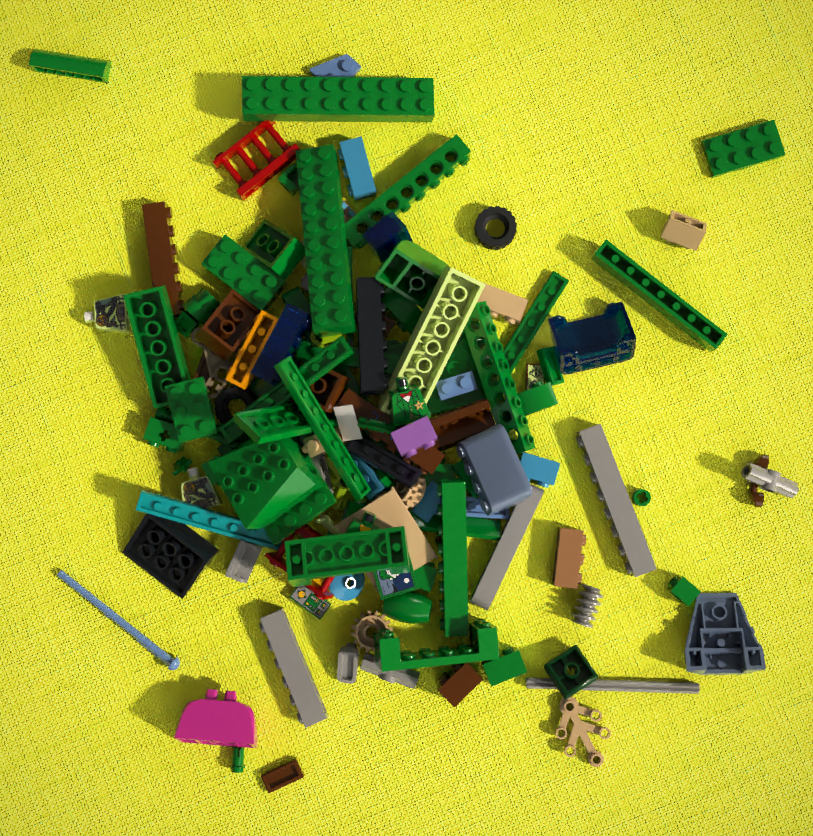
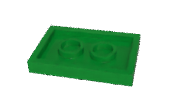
M204 376L165 386L179 443L218 433Z

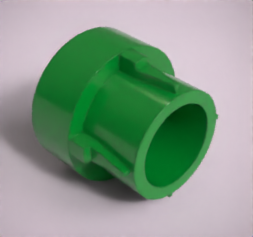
M202 288L196 295L194 294L190 297L183 307L204 325L221 303L206 289Z

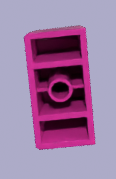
M207 689L205 699L193 700L185 705L174 736L179 742L257 748L255 714L251 707L237 702L236 691H225L224 701L217 700L218 690Z

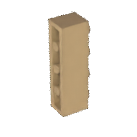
M488 284L485 285L477 301H486L490 308L491 317L497 318L499 316L504 318V322L511 325L519 324L528 300Z

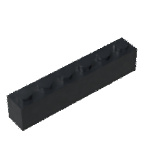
M358 277L356 279L360 395H384L385 389H388V377H384V370H387L388 363L387 358H384L383 351H387L386 339H383L382 333L386 332V321H382V314H385V302H381V295H384V284H380V281L376 280L375 277Z

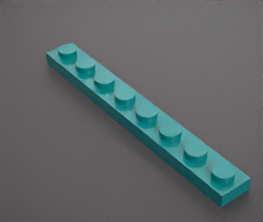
M145 490L141 491L137 503V511L278 550L282 543L273 545L264 529H245L239 517Z

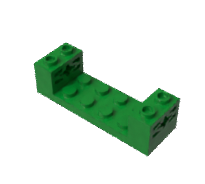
M404 526L285 541L287 578L292 587L312 585V579L382 570H389L391 575L411 572Z
M475 619L473 623H469L470 646L468 644H458L457 648L439 646L438 650L420 648L419 652H411V650L400 651L399 637L393 631H390L389 628L379 629L378 632L373 633L375 664L381 672L499 659L497 627L491 624V622L486 621V619Z

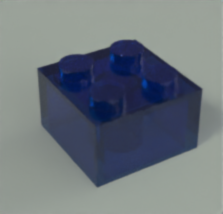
M393 211L385 215L373 227L368 228L362 235L371 253L381 264L398 241L408 240L413 242L407 227Z

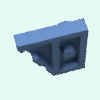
M348 54L312 67L309 72L314 77H354L360 71L361 65Z

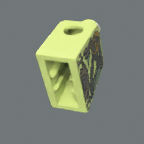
M125 294L95 301L94 311L84 312L85 322H95L96 329L100 331L131 333L130 319L123 297Z
M198 467L187 470L190 481L181 483L183 502L204 508L223 504L215 485H212L207 476H200Z

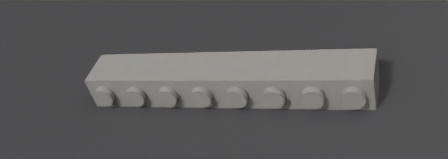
M598 424L577 432L576 442L579 448H583V460L586 466L589 465L591 473H589L593 484L596 483L598 491H596L597 497L600 502L603 501L605 509H603L604 515L607 520L610 519L612 527H610L613 537H617L619 542L617 549L619 554L625 558L626 563H624L627 574H631L632 577H638L656 570V565L602 425Z

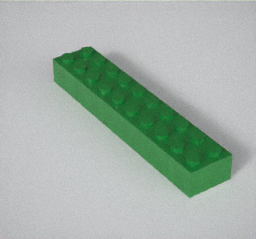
M242 76L243 121L432 122L434 118V78Z
M333 144L297 150L296 162L312 329L318 338L356 332L338 154Z

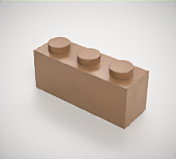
M558 527L552 579L553 586L578 589V585H581L582 573H579L580 565L584 563V554H581L582 546L586 544V535L583 534V530Z

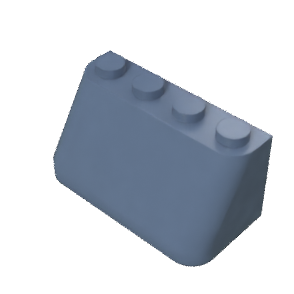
M498 424L456 445L457 454L465 464V472L470 476L473 490L478 494L481 508L486 512L487 516L517 505L532 495L530 482L503 425Z

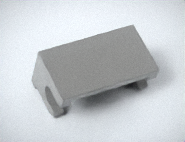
M240 540L225 576L241 583H247L262 547Z

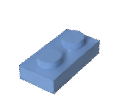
M472 371L438 381L436 384L440 401L478 389Z

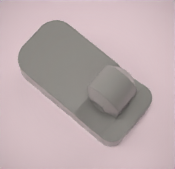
M347 643L345 647L343 646L339 650L337 680L339 682L349 684L356 682L359 650L354 643Z

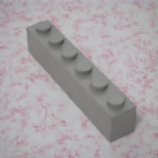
M284 608L261 617L260 629L263 634H267L269 639L266 641L270 651H274L276 656L274 659L275 665L278 670L281 669L284 675L281 678L285 688L289 687L291 692L289 698L292 705H296L299 711L297 717L300 724L304 723L305 728L327 719V710Z

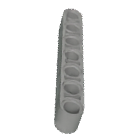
M530 484L532 495L514 506L501 533L500 540L497 542L471 596L470 603L485 610L489 609L544 493L543 489Z

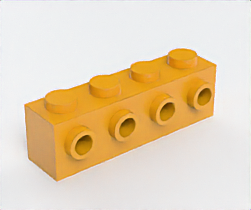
M261 310L260 314H257L254 319V326L247 333L245 343L238 350L235 357L236 360L229 367L225 380L248 390L283 321Z

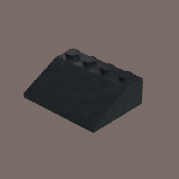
M146 513L122 553L183 599L209 566L219 549L186 524Z

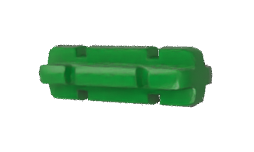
M359 417L357 425L360 428L367 427L369 430L382 433L385 431L387 434L396 431V426L392 423L386 424V422L374 419L367 420L368 418Z

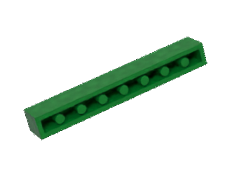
M607 239L592 256L591 259L709 352L716 350L728 334Z
M463 478L440 479V485L436 486L437 497H440V504H437V516H440L441 524H437L438 536L441 535V543H438V555H441V562H438V572L442 574V581L438 583L439 593H442V600H439V611L443 612V619H439L440 630H443L445 637L468 636L466 482Z

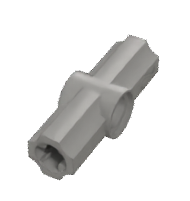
M746 463L742 467V478L759 485L758 487L762 490L778 493L792 499L798 493V483L782 477L781 473L764 469L752 463Z
M365 653L360 666L361 670L377 675L384 681L396 682L415 689L420 676V672L412 669L381 672L375 664V656Z

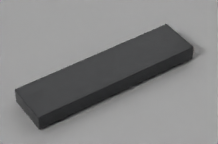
M363 436V439L350 441L346 447L348 452L411 490L422 475V471Z

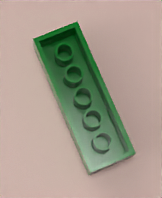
M166 285L123 295L154 409L169 405L165 386L191 380Z

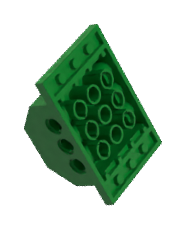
M245 434L237 440L240 444L234 449L222 444L217 448L221 457L207 462L245 529H264L273 545H278L337 502L309 454L302 452L303 445L298 436L257 444Z

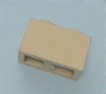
M671 210L662 228L661 238H664L667 242L682 245L686 249L697 251L706 234L707 223Z

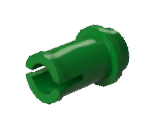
M232 747V765H230L233 773H242L245 768L244 747H239V755H237L238 748Z

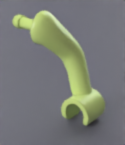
M321 514L319 519H316V523L323 525L331 534H340L328 515Z

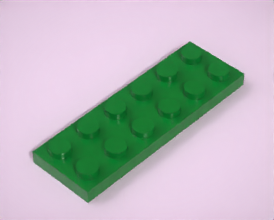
M296 402L235 413L232 419L257 444L314 432ZM324 411L333 428L339 427L335 412L329 413Z

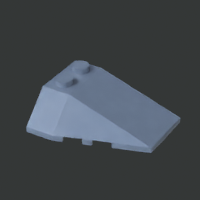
M700 593L696 597L684 650L687 672L699 675H742L766 670L763 648L758 643L754 634L755 631L748 622L747 614L737 593Z

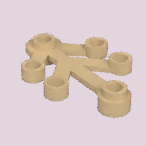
M572 696L568 699L562 698L559 703L562 716L559 726L555 729L556 737L558 739H565L569 718L573 722L568 743L564 747L565 755L573 757L576 754L575 745L580 735L588 751L587 760L593 767L601 766L604 762V757L600 751L595 750L586 731L598 734L602 739H608L611 736V731L606 726L599 727L581 721L577 714L590 716L593 721L597 722L602 718L601 712L598 709L580 706L578 701ZM568 703L573 704V707L570 710L566 709V705ZM594 712L599 713V716L597 718L592 717V714ZM604 729L608 731V734L606 736L601 735V732ZM559 730H564L563 736L557 734ZM569 747L573 748L571 754L566 752ZM595 756H598L599 761L596 763L593 762V758Z

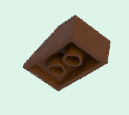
M232 289L194 338L226 361L254 326V319L261 311Z

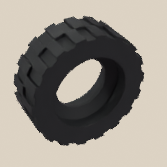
M491 206L488 209H484L476 219L474 227L475 237H477V241L483 247H487L490 250L503 249L515 237L517 231L516 219L504 207ZM492 219H499L504 223L505 231L499 237H492L487 233L486 225Z
M238 386L229 387L221 391L214 404L217 419L220 420V423H227L234 417L228 410L229 402L233 398H240L248 407L257 400L255 394L250 389L245 390Z

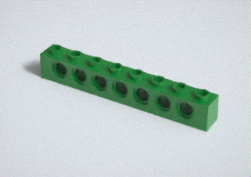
M457 134L345 223L347 243L352 246L353 250L364 247L371 236L376 237L382 232L381 228L386 224L391 225L397 219L396 216L401 212L403 214L412 207L411 204L416 200L419 202L426 196V192L429 189L434 190L437 188L445 176L449 178L455 173V168L459 165L464 166L470 160L471 150ZM452 155L455 160L448 162L445 157ZM432 167H438L441 171L437 174H434L431 172L430 169ZM422 178L426 183L420 186L416 183V180ZM404 190H408L411 192V196L403 197L401 193ZM389 202H394L397 204V207L395 209H388L386 205ZM374 214H380L382 216V219L380 221H374L372 219V216ZM363 225L368 229L365 233H359L357 231L358 227Z
M486 301L477 302L464 327V332L487 400L491 406L496 425L501 424L504 426L516 454L536 448L534 437L529 430L528 420L522 409V402L518 397L515 382L509 371V364L503 353V346L499 341L496 326L490 315V308Z

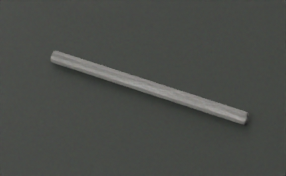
M527 677L525 681L526 688L557 689L551 678ZM596 679V681L582 690L699 694L700 685L691 682Z

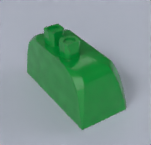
M401 240L396 243L375 275V279L424 309L447 264L418 244L408 240Z

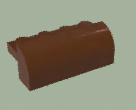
M486 399L475 401L469 405L429 419L438 437L433 447L440 452L455 447L459 442L496 425L491 414V406Z

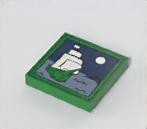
M410 556L411 572L391 575L389 570L373 572L381 600L419 589Z

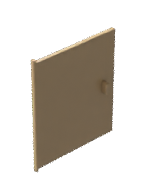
M391 487L390 491L335 525L338 532L344 534L353 518L362 520L365 511H369L376 515L373 525L379 527V529L405 527L408 552L413 570L418 569L433 558H438L394 487ZM366 572V575L379 593L373 572Z

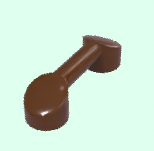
M759 455L753 464L767 469L769 455ZM750 482L748 492L750 501L754 507L761 508L764 502V493L757 492L758 485Z

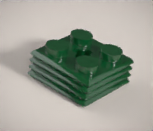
M577 645L570 647L544 665V670L564 699H568L598 678L597 673ZM568 669L575 671L573 676L567 674Z

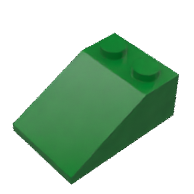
M266 219L263 220L242 247L284 280L291 274L292 270L305 255V246Z

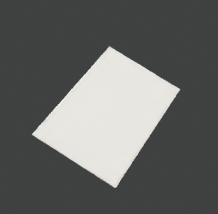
M353 405L333 407L343 441L363 439L360 428L357 425L358 422Z

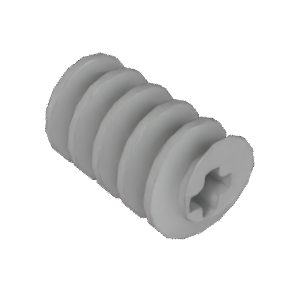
M581 584L585 591H579V594L583 598L576 599L580 606H574L573 608L578 613H571V616L575 618L573 622L593 628L594 625L589 620H596L592 613L599 612L594 606L601 605L597 598L604 597L600 593L603 590Z

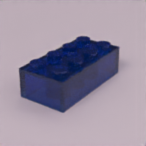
M289 303L286 304L250 372L251 374L273 386L282 381L274 366L288 356L294 361L295 357H293L296 349L300 350L304 342L302 339L305 332L308 333L312 327V318L307 312Z

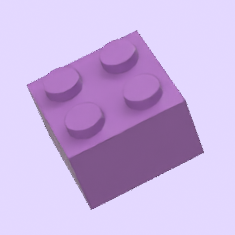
M428 416L391 433L401 457L406 456V459L417 454L416 450L423 447L426 450L434 446L438 438Z

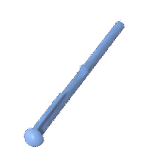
M63 570L57 574L61 580L102 611L106 617L111 618L136 638L138 643L165 663L169 670H176L179 667L180 659L178 657L172 658Z

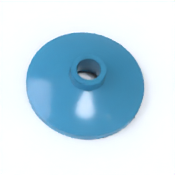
M364 573L335 576L329 586L330 592L334 594L335 598L342 601L356 598L364 587ZM351 579V584L348 586L347 582Z

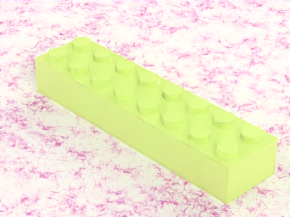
M445 265L388 382V389H385L384 395L381 396L377 404L381 411L390 414L389 391L397 389L395 379L401 376H407L409 385L416 384L419 387L427 404L486 284Z

